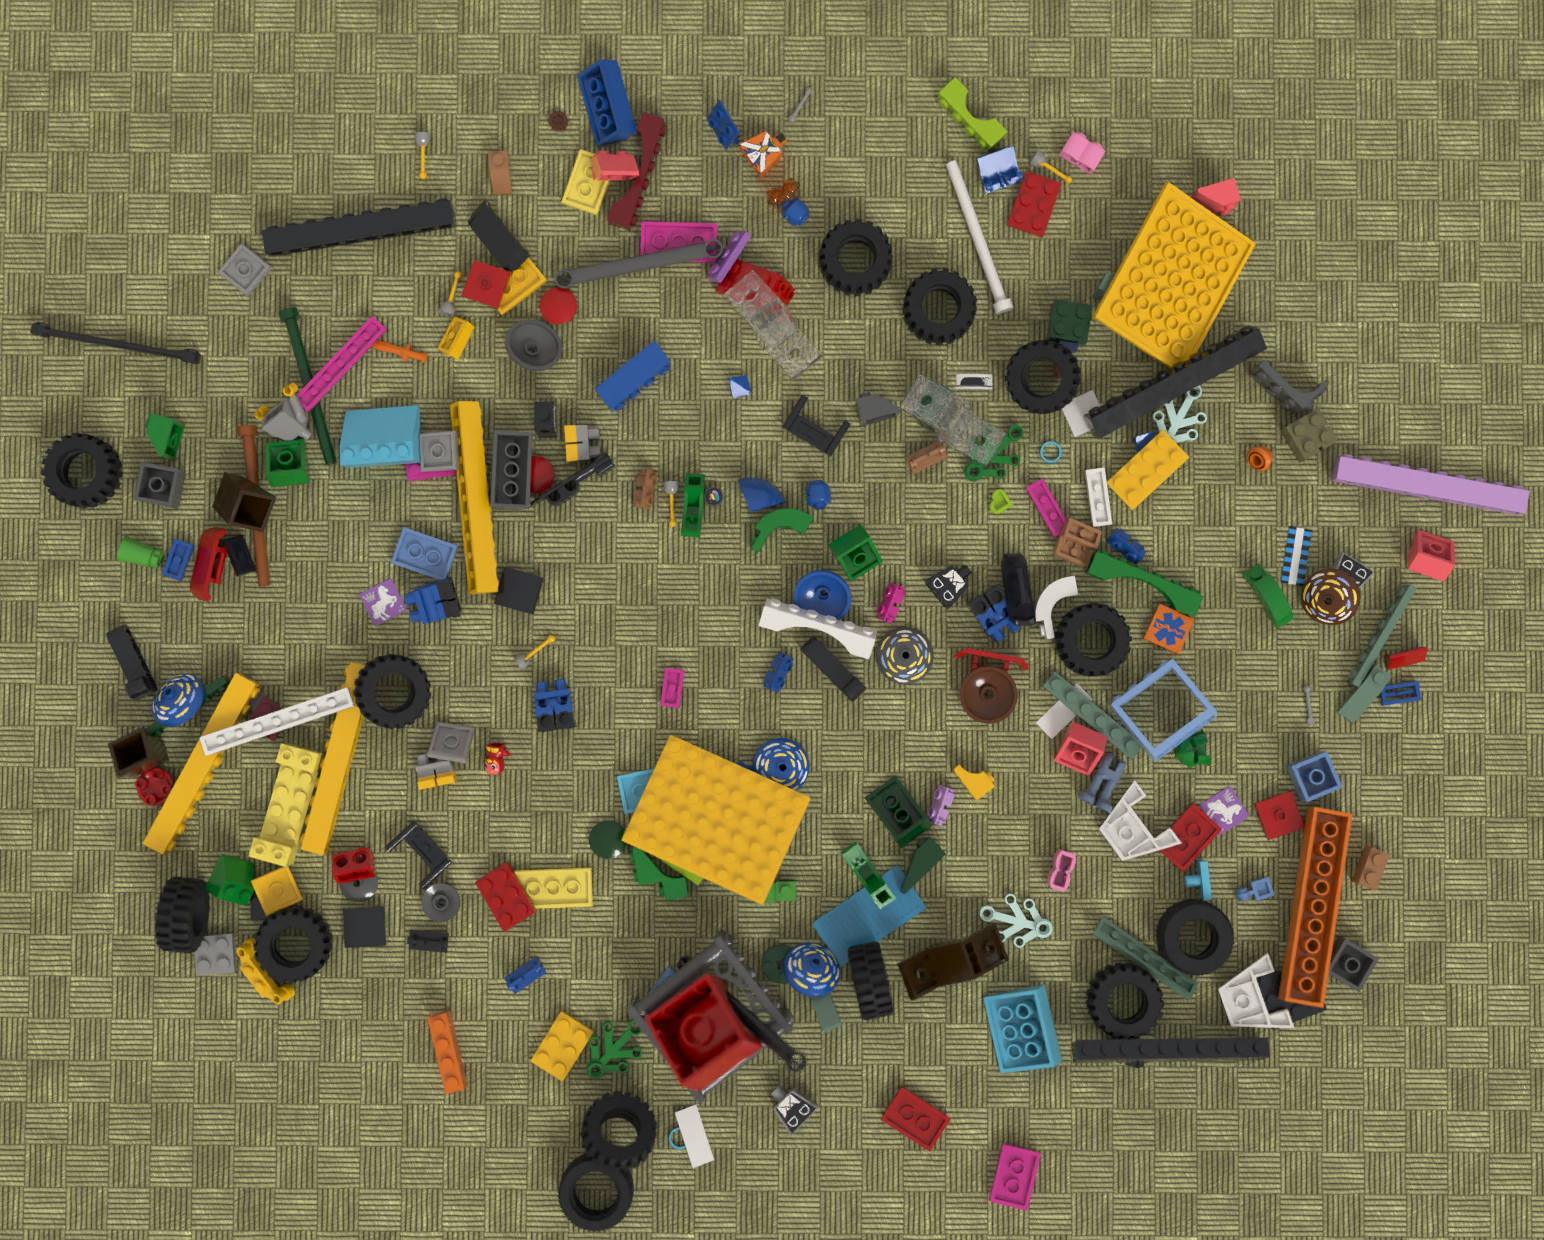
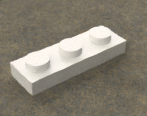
M1105 468L1085 470L1092 527L1112 525Z

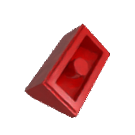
M1418 647L1385 655L1386 667L1388 670L1423 662L1428 648Z

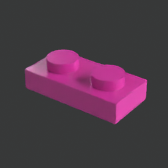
M665 668L660 706L680 708L685 670Z

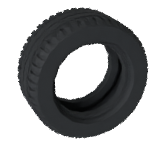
M584 1153L568 1165L561 1178L558 1191L560 1208L565 1217L574 1226L592 1232L605 1231V1229L608 1230L614 1227V1225L616 1226L618 1222L620 1223L631 1206L634 1194L632 1174H630V1171L623 1172V1169H619L618 1173L612 1172L613 1169L607 1168V1171L601 1169V1164L594 1165L592 1157L587 1158ZM589 1172H602L608 1175L615 1182L617 1188L616 1201L610 1207L603 1210H591L585 1207L578 1200L575 1192L577 1180Z

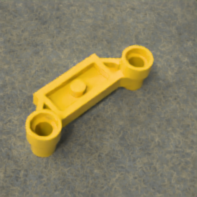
M251 937L244 941L243 945L237 948L236 951L241 960V967L239 968L254 986L255 990L262 998L272 999L277 1005L291 999L295 995V990L290 984L286 983L278 987L274 980L267 976V971L260 969L261 963L259 961L256 962L254 955L256 951H253V945L256 943V940Z

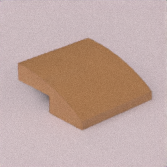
M1069 517L1059 534L1052 555L1084 569L1088 568L1093 550L1098 548L1102 531Z

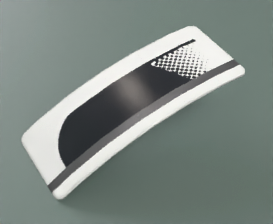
M957 374L956 389H992V374Z

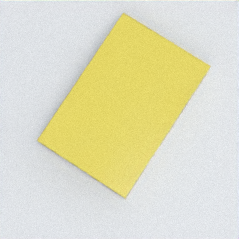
M580 149L561 203L598 216L610 181L593 180L592 157L596 154Z

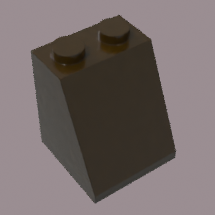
M224 472L212 507L228 525L264 532L276 496L243 476Z
M144 727L108 743L113 766L118 778L136 777L170 761L165 744Z

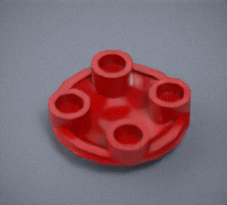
M551 288L541 297L539 304L540 312L544 319L556 325L565 324L572 321L576 314V298L566 288Z
M532 456L530 493H542L553 485L554 469L545 458Z
M153 768L142 773L136 780L135 786L139 797L146 805L159 806L165 803L174 787V781L166 770Z

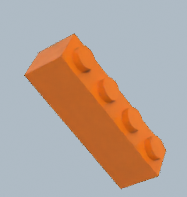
M446 1010L431 1014L427 1019L445 1094L464 1090L468 1083L451 1011Z

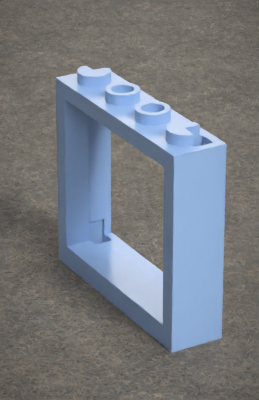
M1173 659L1169 662L1166 660L1158 666V670L1154 673L1149 672L1146 674L1142 682L1131 685L1127 689V693L1123 696H1116L1111 704L1112 711L1154 762L1158 761L1217 717L1216 709ZM1173 670L1206 710L1154 748L1121 707L1169 671Z

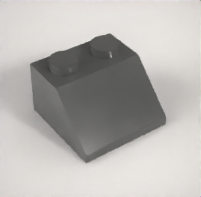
M870 392L860 394V398L856 399L855 406L861 426L895 418L899 415L900 409L898 406L877 394L871 395Z

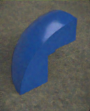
M753 477L738 479L750 514L767 507L770 509L786 503L782 493L770 482Z

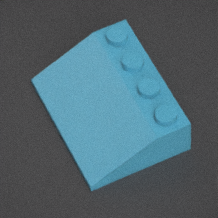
M419 405L346 411L340 441V466L357 468L420 463Z
M1045 985L1024 987L983 997L1001 1073L1055 1067L1062 1061Z

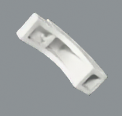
M1075 576L1061 578L1052 582L1042 590L1035 602L1036 622L1041 621L1042 625H1039L1040 635L1044 636V640L1055 638L1051 620V611L1054 604L1061 598L1078 595Z

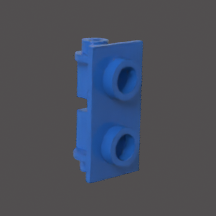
M1116 528L1106 542L1113 549L1118 550L1124 555L1128 561L1136 565L1144 558L1146 554L1145 548L1135 540L1129 544L1128 541L1131 537L1122 529Z
M781 652L775 655L770 667L776 669L775 673L768 671L763 681L765 683L763 687L778 693L785 684L784 679L787 673L791 671L794 659Z
M534 957L504 979L507 982V988L516 994L547 973L538 958Z

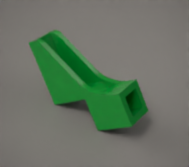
M632 847L633 851H630L631 862H635L636 870H633L635 882H639V886L662 882L663 885H659L661 897L665 896V901L689 896L685 876L673 877L665 874L647 852L637 847Z

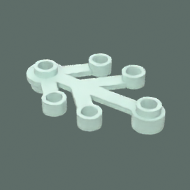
M1200 386L1191 389L1196 392L1195 396L1190 395V391L1185 393L1186 398L1177 415L1173 406V400L1169 404L1165 403L1163 405L1166 408L1171 424L1168 432L1163 421L1164 413L1156 411L1152 415V420L1157 424L1158 431L1164 430L1176 443L1186 440L1194 441L1198 437V432L1195 429H1190L1184 434L1175 436L1178 429L1196 423L1203 424L1207 420V415L1203 412L1184 419L1193 400L1198 399L1202 394ZM1160 414L1161 420H1157L1155 415ZM1198 415L1203 416L1204 420L1202 422L1198 420ZM1189 432H1193L1195 437L1190 438Z
M1012 893L1006 894L1004 901L1011 907L1015 916L996 912L989 905L981 907L979 911L981 919L986 922L995 919L1014 924L1004 931L999 930V934H1004L1002 942H1005L1009 936L1023 928L1032 929L1023 936L1018 935L1014 937L1013 944L1018 948H1022L1026 942L1037 936L1040 938L1050 936L1053 930L1051 922L1041 918L1035 908V902L1030 898H1026L1023 901V907L1029 910L1035 922L1027 920L1016 902L1015 895ZM1013 896V902L1008 903L1007 897ZM1027 901L1032 902L1030 908H1027L1025 905ZM984 910H990L989 916L983 915ZM1044 924L1046 926L1045 931L1039 930L1040 925ZM1018 938H1021L1023 941L1021 945L1016 944Z

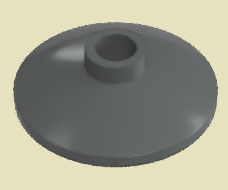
M376 872V877L359 880V887L355 886L354 881L339 884L341 892L351 901L362 902L368 900L375 894L378 887Z
M437 883L430 886L424 892L422 909L431 920L445 922L452 919L459 911L460 896L451 885ZM440 898L445 899V905H440Z

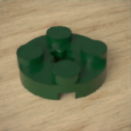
M780 944L769 948L765 952L762 959V970L770 981L777 984L788 983L783 967L778 969L776 961L785 959L792 947Z

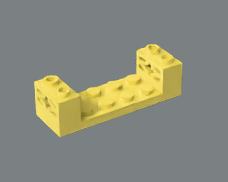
M281 743L276 763L281 764L261 834L258 837H254L249 857L284 867L294 864L305 820L310 809V801L315 792V782L321 771L320 763L322 758L325 757V753L291 743Z

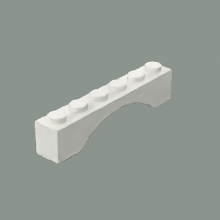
M768 598L766 599L758 625L774 631L791 627L818 629L840 641L850 654L866 659L870 658L877 631L870 627H860L850 621H840L830 615L824 616L814 610H804L797 605H788L781 603L778 599Z

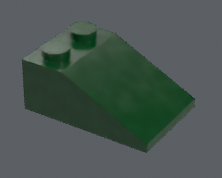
M896 775L865 797L867 803L900 848L932 827L929 818Z

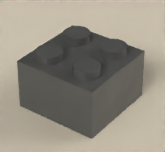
M141 462L133 500L179 509L186 472L177 468Z
M1338 936L1332 948L1329 975L1360 992L1379 958L1346 938Z

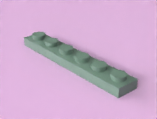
M1408 584L1399 588L1396 593L1397 599L1387 608V616L1377 625V633L1369 639L1367 643L1368 648L1366 652H1362L1357 660L1359 664L1356 669L1353 668L1349 673L1347 684L1352 687H1360L1417 589L1415 586Z
M1055 671L1042 685L1044 689L1095 731L1108 736L1107 741L1132 760L1142 748L1133 735Z
M1102 916L1099 919L1092 934L1186 1000L1192 998L1198 985L1195 980L1175 969L1165 959Z

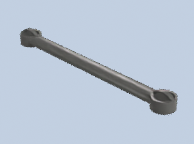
M712 238L703 243L574 269L563 268L556 273L555 282L561 288H568L573 284L707 257L717 258L722 254L723 245L720 240ZM710 242H718L720 244L706 247ZM721 249L720 253H718L717 255H710L707 252L710 250ZM561 272H567V273L570 274V275L558 277V275H559ZM572 279L568 285L559 283L562 280Z

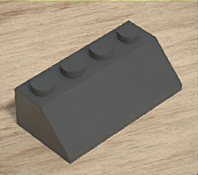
M494 430L490 504L492 509H529L533 432Z

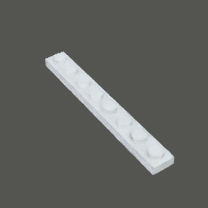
M347 687L199 738L205 756L353 707L355 704L350 689Z

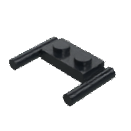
M802 394L782 427L831 457L851 424L844 420L836 435L833 436L800 416L799 413L808 400V397Z
M412 821L385 848L391 852L405 839L421 859L433 870L419 883V886L425 889L452 864V861L447 858V855L415 821Z

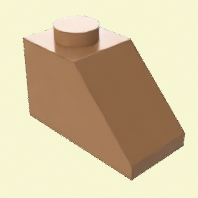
M508 150L489 151V171L493 195L513 194L511 157Z

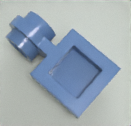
M1267 876L1250 881V890L1247 887H1241L1236 889L1235 897L1240 902L1249 900L1250 895H1253L1255 901L1275 896L1270 878Z

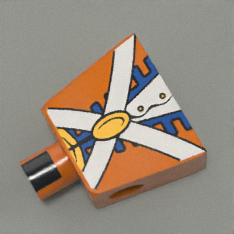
M765 131L739 144V148L758 176L762 178L782 158L780 147L787 140L782 133L772 138Z

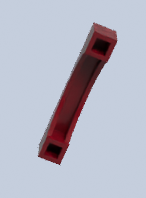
M642 112L637 127V134L642 137L643 155L639 176L636 177L626 195L617 203H612L607 219L609 225L631 231L632 226L635 227L638 215H636L637 209H641L644 197H642L643 191H647L649 186V173H653L656 162L653 160L655 154L658 155L660 152V139L666 134L667 126H665L664 118Z

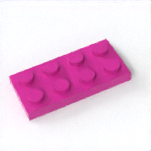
M641 221L640 255L703 243L712 238L717 239L718 225L717 223ZM710 242L706 247L715 246L717 242ZM717 249L707 251L710 255H717ZM707 257L687 262L716 263L717 258Z

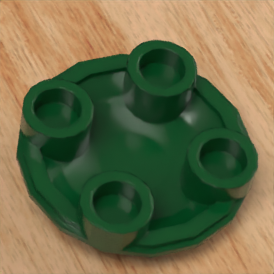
M609 820L595 825L589 835L590 848L594 854L605 859L615 858L620 855L626 847V842L621 841L625 833L622 825Z

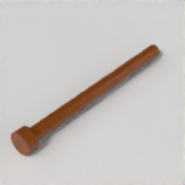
M257 425L238 426V437H242L246 477L259 486L254 436H258ZM252 530L258 585L269 586L270 577L265 532Z

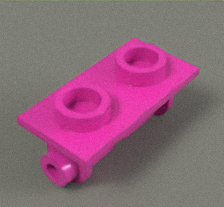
M889 583L884 591L883 601L877 608V619L884 620L890 624L892 621H895L899 608L893 605L894 603L901 605L906 593L904 592V587Z

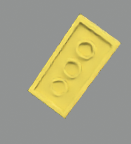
M592 867L514 871L536 909L593 906Z

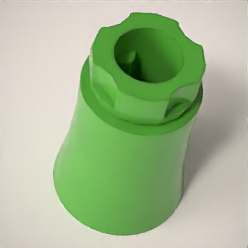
M128 536L122 539L117 554V560L120 562H129L158 568L163 558L162 550L136 541Z

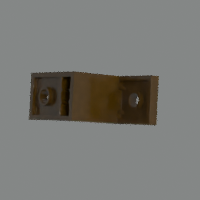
M991 924L968 937L933 944L897 963L910 1001L940 986L975 980L1007 962L1009 959L997 925Z

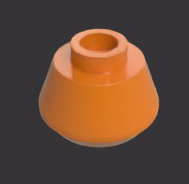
M1265 446L1253 447L1247 454L1248 463L1257 471H1265L1270 467L1273 454Z

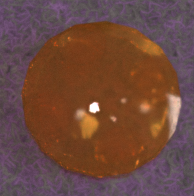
M789 178L783 182V186L777 189H770L766 193L768 196L767 204L777 205L787 201L798 191L800 183L794 182L793 178Z

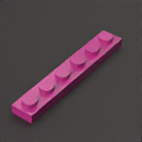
M373 316L367 320L296 395L305 411L309 413L386 332V328Z

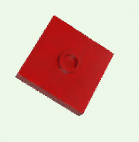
M474 260L461 296L499 309L511 273Z
M1287 791L1254 803L1267 840L1305 827L1292 791Z

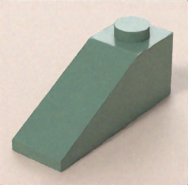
M1372 665L1360 687L1352 689L1337 713L1354 723L1382 692L1392 675L1379 666Z

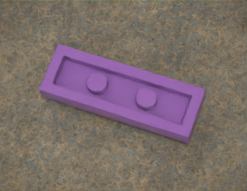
M736 231L732 234L730 242L723 249L720 258L710 268L707 278L711 282L721 283L750 239L751 235L748 232Z

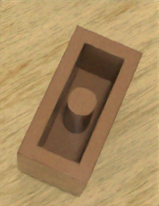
M1365 846L1352 882L1377 890L1390 854Z

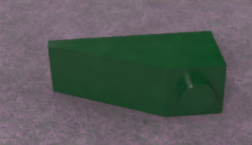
M922 837L915 844L917 848L913 851L900 888L902 894H906L946 855L931 837L926 839Z

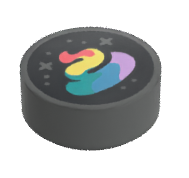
M717 487L708 488L704 494L705 502L712 507L720 505L723 501L722 491Z

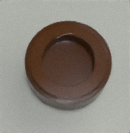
M561 111L553 112L549 117L550 127L557 132L565 130L568 126V119L565 113Z

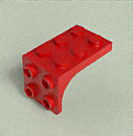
M736 259L723 281L718 283L715 289L716 293L750 305L764 312L777 322L785 315L786 308L790 300H792L795 291L794 287L780 274Z

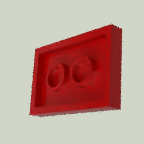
M1026 171L1007 226L1043 238L1062 183Z
M1191 803L1170 826L1181 844L1159 851L1184 872L1222 829L1194 803Z
M509 862L502 864L475 882L503 932L537 912Z
M903 1086L899 1088L881 1117L883 1122L928 1151H931L951 1119L948 1115Z

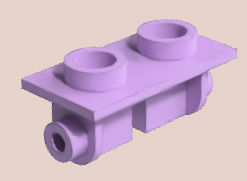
M938 785L933 795L932 805L927 811V817L931 823L939 826L945 823L949 810L944 809V805L951 807L955 790Z

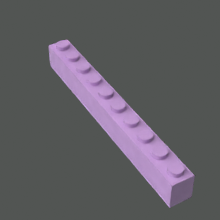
M1342 454V456L1335 458L1331 478V481L1514 515L1526 514L1530 491L1523 490V486L1511 485V487H1506L1502 482H1492L1490 484L1485 483L1486 480L1480 478L1468 480L1466 479L1467 476L1464 475L1452 477L1448 476V473L1436 471V474L1430 473L1429 469L1425 468L1413 470L1408 465L1392 466L1391 462L1387 461L1375 463L1370 458L1353 459L1354 456L1349 454Z

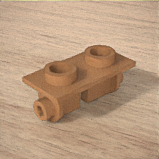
M937 441L905 458L913 474L948 457L945 453L944 445Z
M641 469V472L638 473L636 486L642 487V490H635L632 502L634 507L650 510L654 501V487L657 484L656 472L649 469Z

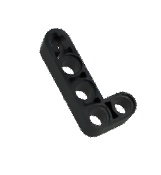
M124 624L107 632V639L128 681L125 684V690L129 697L133 700H140L158 690L157 685L128 626Z
M812 636L800 648L852 702L867 689L816 637Z

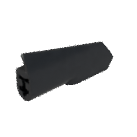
M605 452L533 500L530 505H535L546 498L550 505L558 507L579 493V482L594 472L601 477L615 468V465ZM569 482L576 483V488L573 491L566 490V485ZM552 493H559L560 498L558 501L553 502L550 500Z

